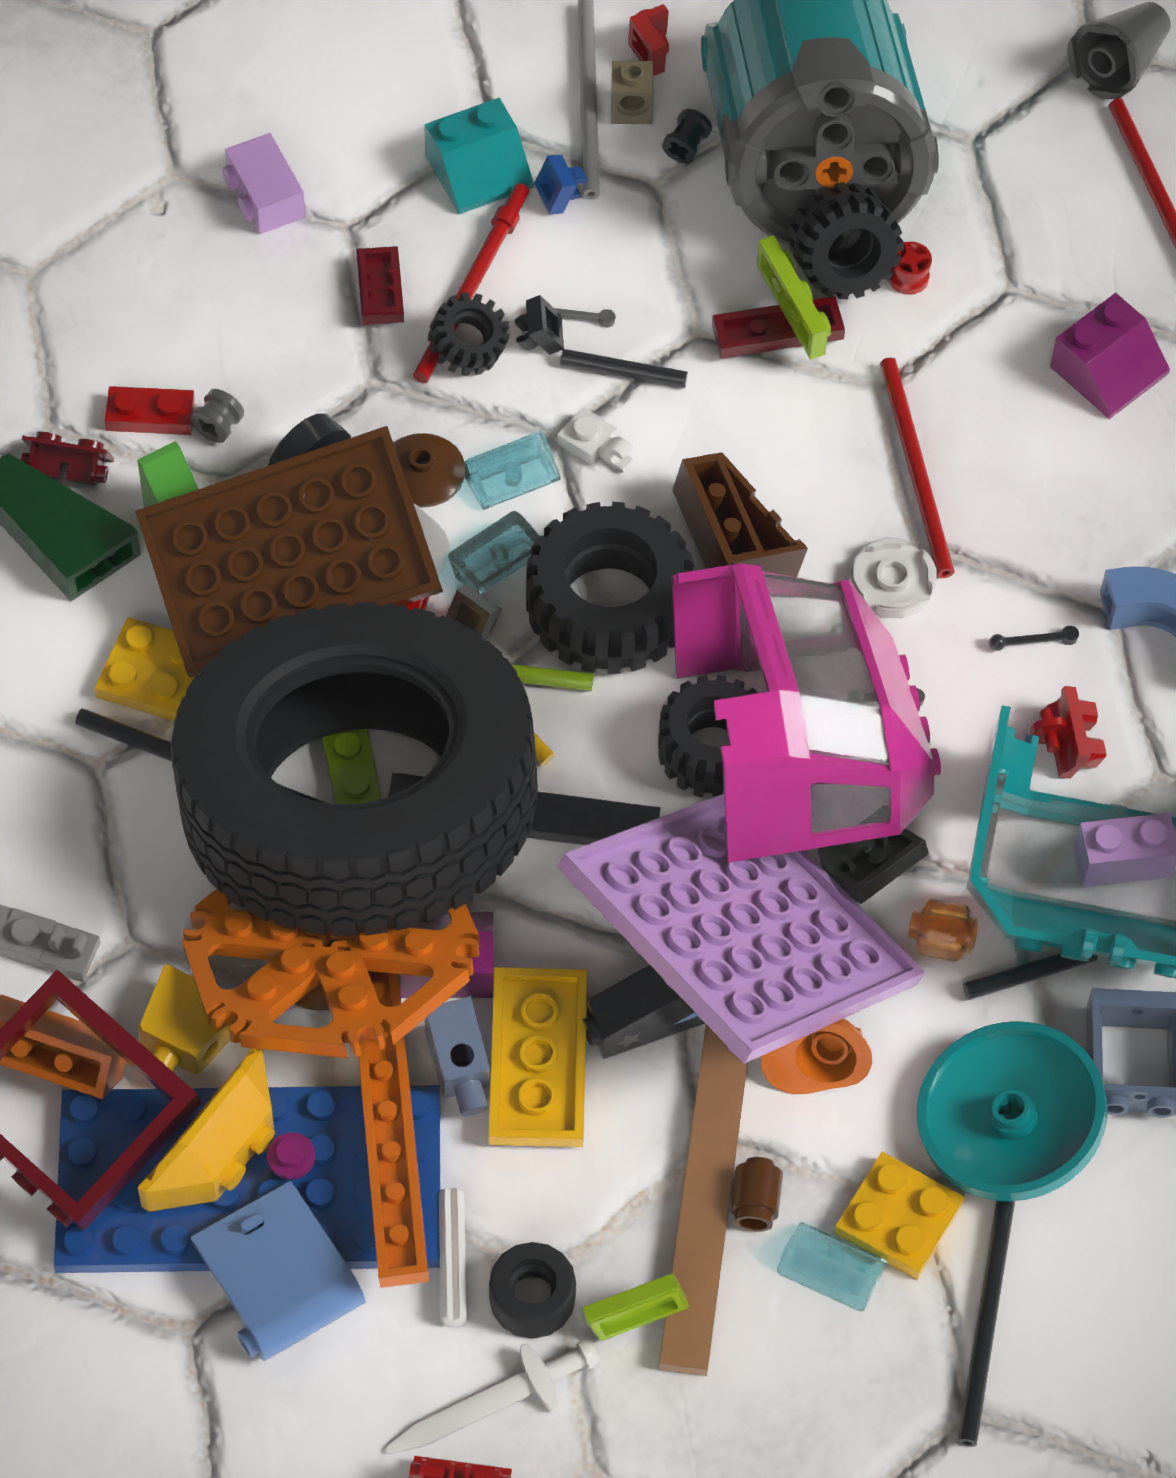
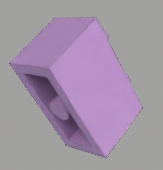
M271 132L225 149L226 166L222 167L224 181L230 191H237L239 195L238 203L243 217L246 221H253L259 234L306 218L304 191Z
M1171 813L1080 823L1073 849L1081 887L1170 878L1176 865V835Z

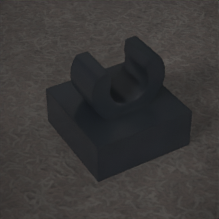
M541 295L526 300L527 314L520 315L514 321L515 325L522 332H528L517 337L516 342L524 350H532L540 345L549 355L563 350L564 340L561 314Z

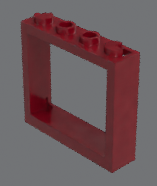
M57 969L0 1029V1060L43 1014L58 1001L170 1100V1103L78 1202L72 1199L0 1134V1161L4 1159L16 1170L11 1178L31 1197L37 1191L43 1194L51 1202L46 1210L66 1228L74 1222L84 1231L202 1102L198 1094Z

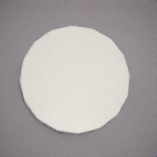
M882 538L869 542L862 548L861 553L854 558L850 568V582L875 615L883 618L901 619L917 614L929 604L936 589L937 576L935 564L931 556L923 548L920 551L912 546L913 542L903 538Z

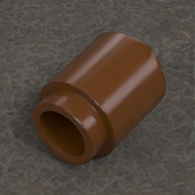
M750 1157L746 1162L736 1167L731 1213L735 1216V1225L741 1229L753 1232L768 1231L772 1228L773 1221L778 1218L783 1172L780 1168L774 1166L775 1163L768 1158Z

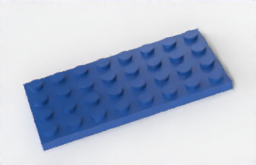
M410 1085L428 1268H440V1085ZM361 1086L268 1087L275 1130L273 1140L285 1133H299L307 1137L313 1144L315 1162L312 1169L303 1177L287 1180L274 1174L268 1165L267 1147L261 1154L255 1152L245 1165L246 1171L239 1184L231 1191L226 1189L217 1201L148 1212L141 1207L138 1186L151 1173L219 1089L192 1088L198 1094L202 1104L84 1231L74 1222L66 1228L61 1222L56 1220L55 1273L210 1271L191 1242L190 1237L289 1181L293 1183L350 1269H378ZM112 1089L103 1099L77 1090H62L57 1185L78 1202L170 1103V1100L158 1089Z

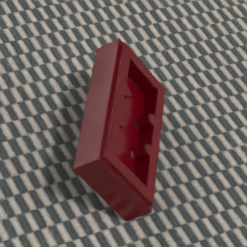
M398 246L356 249L362 325L404 323Z

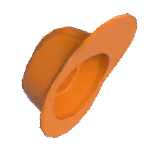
M841 1019L761 1056V1070L767 1081L778 1090L791 1094H810L858 1084L868 1076L873 1064L872 1051L866 1039L863 1038L861 1028L855 1027L846 1019Z

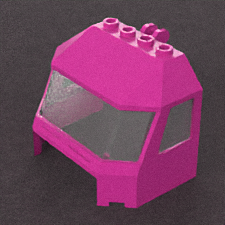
M742 563L672 575L675 669L677 678L736 669V671L743 670L744 672L762 670L768 692L714 700L716 720L725 719L729 745L720 747L723 762L726 857L728 863L900 835L934 795V776L941 774L940 757L937 748H929V724L926 716L919 717V694L916 685L909 686L908 684L910 673L906 655L898 654L893 637L850 580L825 583L763 572L761 566Z

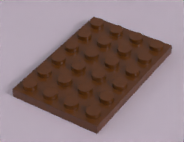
M388 426L135 511L189 678L200 675V670L213 657L218 658L219 652L234 640L239 642L242 640V635L259 626L264 628L267 626V622L285 615L292 617L298 611L315 607L320 610L325 609V605L347 603V606H355V602H377V606H384L385 603L406 605L443 592Z

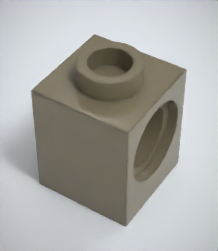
M612 61L611 124H652L654 96L653 61Z

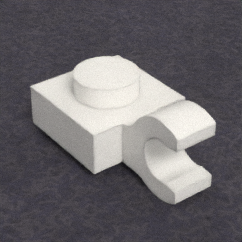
M585 407L557 434L559 446L589 465H592L598 458H601L615 470L623 473L633 462V458L627 455L633 449V445L626 439L617 436V427Z

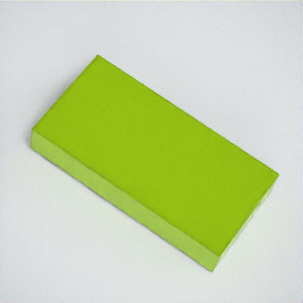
M671 1273L582 1308L586 1321L599 1341H604L683 1311L689 1305L685 1292L674 1273Z

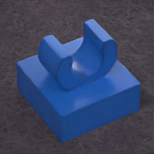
M547 155L534 185L548 213L562 214L570 200L580 197L581 194L577 184H585L588 179L581 167L574 166L568 168L562 155Z

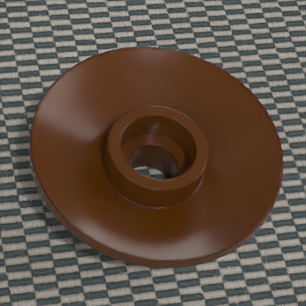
M417 433L407 435L394 442L413 503L418 507H432L442 504L451 499L460 490L465 478V462L461 452L449 440L434 434ZM418 461H427L428 463H426V464H418V463H416V462H418Z

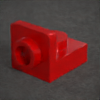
M664 4L652 9H644L631 16L629 20L628 45L639 61H653V76L665 72L666 54L669 53V44L665 36L667 34L669 10Z

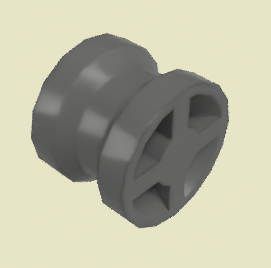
M215 388L207 393L204 397V406L195 409L190 416V421L202 436L213 442L223 443L231 434V425L238 424L243 418L244 409L231 394Z

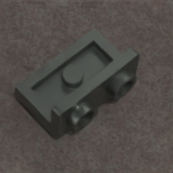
M882 800L851 824L883 819L887 816L890 817V803ZM907 828L900 835L821 847L817 850L822 868L860 904L864 903L929 854L926 840Z

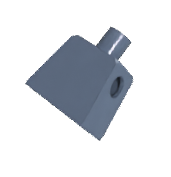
M471 996L443 1003L425 1018L424 1027L425 1037L444 1098L456 1096L460 1114L464 1117L473 1116L488 1109L483 1089L489 1087L490 1083L489 1062ZM463 1064L466 1065V1067H458L456 1065Z

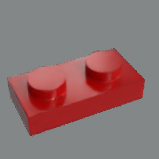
M109 386L104 421L106 431L191 435L192 423L190 416L194 412L195 406L194 390Z

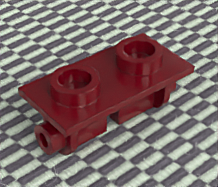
M37 431L36 437L22 435V440L31 449L30 453H22L21 461L50 478L59 479L61 465L68 464L67 481L97 486L98 482L106 483L109 467L103 465V460L114 462V457L108 450L103 449V443L90 439H78V444L61 442L62 436Z

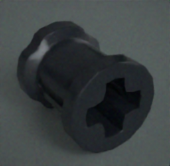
M687 108L680 112L677 117L678 125L673 133L666 135L662 143L664 152L670 158L684 164L692 163L697 153V146L702 139L707 138L712 132L711 121L703 113Z

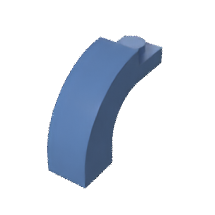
M1136 566L1105 570L1100 596L1110 630L1133 626H1152L1165 630L1176 637V574L1157 568Z

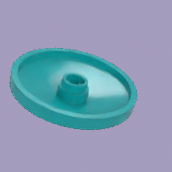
M1009 1021L987 1025L953 1042L937 1057L929 1068L921 1085L917 1100L919 1134L925 1150L937 1170L961 1190L977 1197L995 1201H1021L1040 1197L1071 1181L1088 1165L1099 1148L1105 1133L1108 1114L1107 1097L1102 1078L1089 1054L1068 1035L1046 1025L1024 1021Z

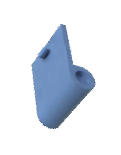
M291 1181L190 1237L191 1242L239 1314L243 1329L237 1332V1336L250 1358L258 1355L265 1362L366 1303L362 1289L352 1271Z

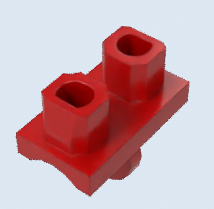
M1064 686L1061 689L1060 698L1039 711L1040 720L1031 725L1030 734L1039 737L1038 744H1046L1048 753H1054L1059 778L1071 779L1080 768H1097L1106 758L1107 753L1104 740L1089 738L1086 735V731H1090L1097 723L1098 712L1096 703L1079 699L1076 687Z

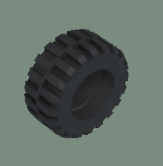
M612 501V506H601L600 502L586 504V510L578 511L576 507L563 513V521L561 522L557 519L552 520L544 528V536L541 535L535 539L526 567V611L529 613V623L533 632L540 635V643L549 652H554L557 649L559 660L568 665H572L575 661L582 664L581 670L595 673L596 668L607 669V674H620L621 668L630 667L631 671L645 668L646 660L651 659L654 663L665 657L668 647H674L671 576L677 573L693 571L694 569L691 552L686 549V541L677 531L670 533L671 524L658 515L654 519L650 517V510L637 505L635 510L626 508L624 502ZM609 568L633 574L646 584L649 591L639 600L628 605L604 607L582 599L570 586L576 579L588 572Z

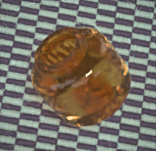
M934 898L929 899L925 902L921 912H912L908 937L916 939V947L920 955L958 962L964 957L965 953H972L974 950L978 931V918L972 917L971 909L966 904Z

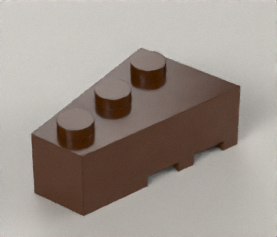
M719 452L682 459L672 491L705 568L742 563L761 566L763 572L797 577L808 547L800 538L795 541L781 526L782 518L774 509L769 512L755 496L756 489L724 453Z

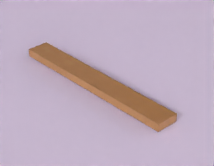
M707 1024L705 1026L672 1273H674L685 1292L689 1307L665 1318L659 1370L707 1376L748 1066V1062L744 1064L733 1054Z

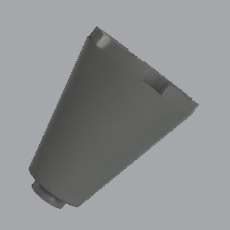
M1145 2L1081 26L1070 39L1067 47V57L1072 73L1077 79L1082 76L1090 85L1087 90L1093 95L1104 99L1121 98L1135 88L1167 37L1171 28L1169 15L1157 3Z

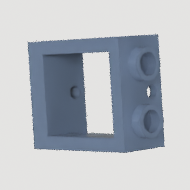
M1092 988L1086 1007L1087 1053L1098 1068L1102 1082V1026L1168 1029L1169 1087L1103 1084L1107 1097V1115L1146 1112L1150 1116L1157 1118L1173 1116L1176 1114V992Z

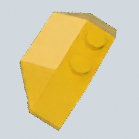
M251 1048L247 1052L244 1059L151 1173L138 1186V1192L142 1208L151 1212L217 1201L226 1189L231 1191L239 1184L246 1171L245 1165L255 1152L261 1154L267 1149L273 1140L275 1130L262 1049Z

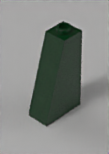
M8 453L0 458V525L70 602L141 555L138 531L131 524Z

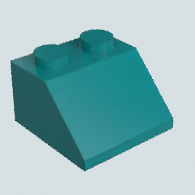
M500 97L424 124L425 156L458 214L509 197L517 183L525 185L528 189L534 188L533 178L517 126Z

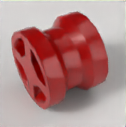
M914 241L904 242L903 250L898 251L901 261L899 266L891 267L893 275L888 282L897 292L905 295H914L922 292L929 283L932 254L921 243Z

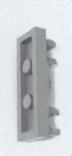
M0 904V956L53 973L58 969L66 977L84 981L101 944L99 935Z

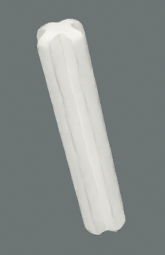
M445 1188L438 1193L441 1323L444 1326H462L467 1321L464 1192L458 1188Z

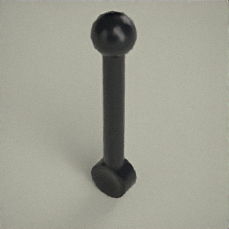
M1066 626L1062 632L1013 637L994 634L989 639V646L994 651H1000L1005 646L1061 640L1067 645H1073L1078 640L1079 631L1074 626Z

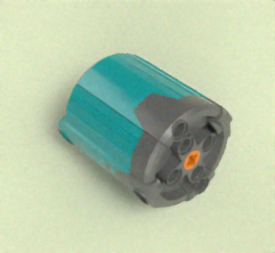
M734 0L725 9L719 22L706 24L704 35L701 36L703 71L707 73L725 159L727 186L731 187L735 204L741 206L750 221L768 236L774 235L778 241L789 245L788 240L792 239L789 234L790 224L797 223L793 216L797 208L803 210L807 206L804 200L809 195L813 198L820 195L818 189L825 186L829 190L835 189V183L844 182L848 189L852 183L861 184L864 190L867 188L871 189L881 198L897 223L901 222L912 211L923 195L928 194L934 174L938 172L939 155L937 139L932 133L907 44L905 25L901 23L899 13H892L887 0ZM851 229L842 233L832 243L829 253H839L851 248L860 238L863 229Z

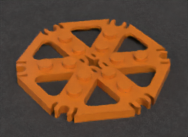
M217 889L194 906L195 911L190 913L192 929H184V939H181L208 1024L210 1025L213 1022L216 1032H220L227 1025H231L228 1028L231 1042H240L241 1047L348 1058L345 1043H349L351 1052L356 1057L361 1056L360 1043L366 1039L375 1040L380 1050L385 1049L386 1039L384 1032L391 1036L393 1045L470 981L469 976L474 973L472 958H479V948H481L479 934L466 904L456 910L453 908L448 910L451 923L441 930L406 928L397 931L396 928L388 929V933L365 935V932H357V936H334L333 932H326V935L303 932L302 928L299 927L296 930L275 925L272 919L265 921L248 913V911L234 910L229 906L231 901L226 898L224 892L220 893ZM331 940H338V941H334V942L331 944V947H325V946H323V945H328ZM213 955L267 960L269 962L240 986L227 990L220 988L216 984L208 958ZM368 971L432 978L403 1003L389 1007L380 1003ZM320 984L333 1018L331 1023L321 1028L273 1022Z

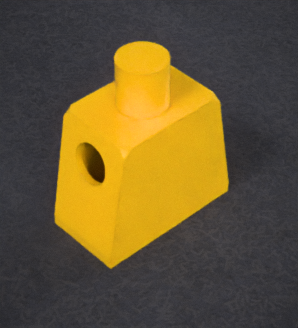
M165 964L139 1025L138 1031L141 1044L170 1070L174 1071L175 1067L178 1066L193 1074H200L231 1040L228 1030L231 1025H227L220 1032H216L213 1022L210 1025L208 1024L193 977Z

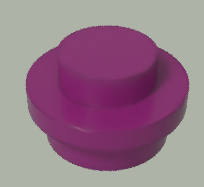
M299 1133L282 1134L276 1137L268 1147V1165L272 1172L287 1180L299 1179L306 1175L314 1165L315 1150L313 1144L307 1137Z

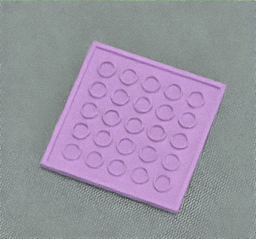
M724 793L564 853L557 866L572 882L574 887L583 893L601 912L603 917L633 946L634 950L656 970L666 984L674 989L696 1015L710 1027L727 1045L728 1049L744 1064L912 988L919 983L925 974L922 968L805 850L728 863L726 857Z

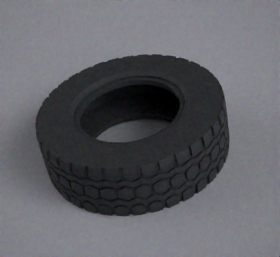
M355 602V606H347V603L325 605V609L318 610L315 607L295 612V616L289 617L285 615L267 622V626L264 628L259 626L242 635V640L239 642L234 640L219 652L218 658L213 657L200 670V677L196 676L186 690V696L181 700L174 721L171 741L174 780L183 831L196 863L203 874L206 875L208 881L220 893L224 892L226 898L241 909L246 906L248 913L265 921L272 919L275 925L296 930L299 927L302 928L303 932L326 935V932H333L334 936H357V932H365V935L388 933V929L396 928L398 931L419 925V921L424 919L426 922L444 916L450 908L458 909L473 900L475 893L480 895L495 883L496 875L500 877L513 863L514 856H518L532 826L537 805L538 781L533 718L524 686L506 657L503 658L502 652L490 641L485 642L482 635L467 626L463 629L460 622L443 615L436 617L435 612L416 607L410 610L405 605L385 603L384 606H377V602ZM377 729L407 735L427 745L441 757L432 770L414 785L392 796L366 803L331 804L313 801L286 790L271 778L281 763L302 746L323 736L348 730Z

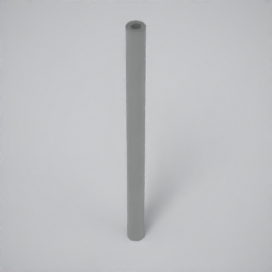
M578 0L582 169L588 179L587 183L583 184V196L587 199H595L599 197L600 189L594 1Z

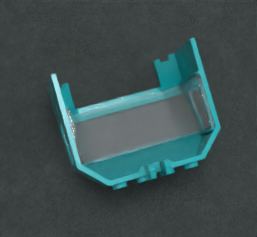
M1002 705L994 732L967 890L1004 937L1015 940L1014 947L1017 949L1041 953L1043 945L1061 948V957L1089 961L1092 955L1108 957V966L1135 970L1136 963L1155 966V975L1176 979V865L1170 878L1081 887L1073 849L1077 832L1082 822L1154 815L1155 813L1129 809L1127 806L1117 804L1107 805L1030 790L1039 737L1026 734L1025 741L1014 738L1016 729L1008 726L1011 707ZM1172 817L1176 835V817Z

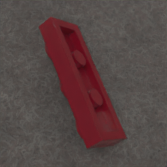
M836 296L813 299L818 312H824L830 323L831 335L827 337V342L843 340L845 327ZM779 305L712 315V328L721 359L802 346Z

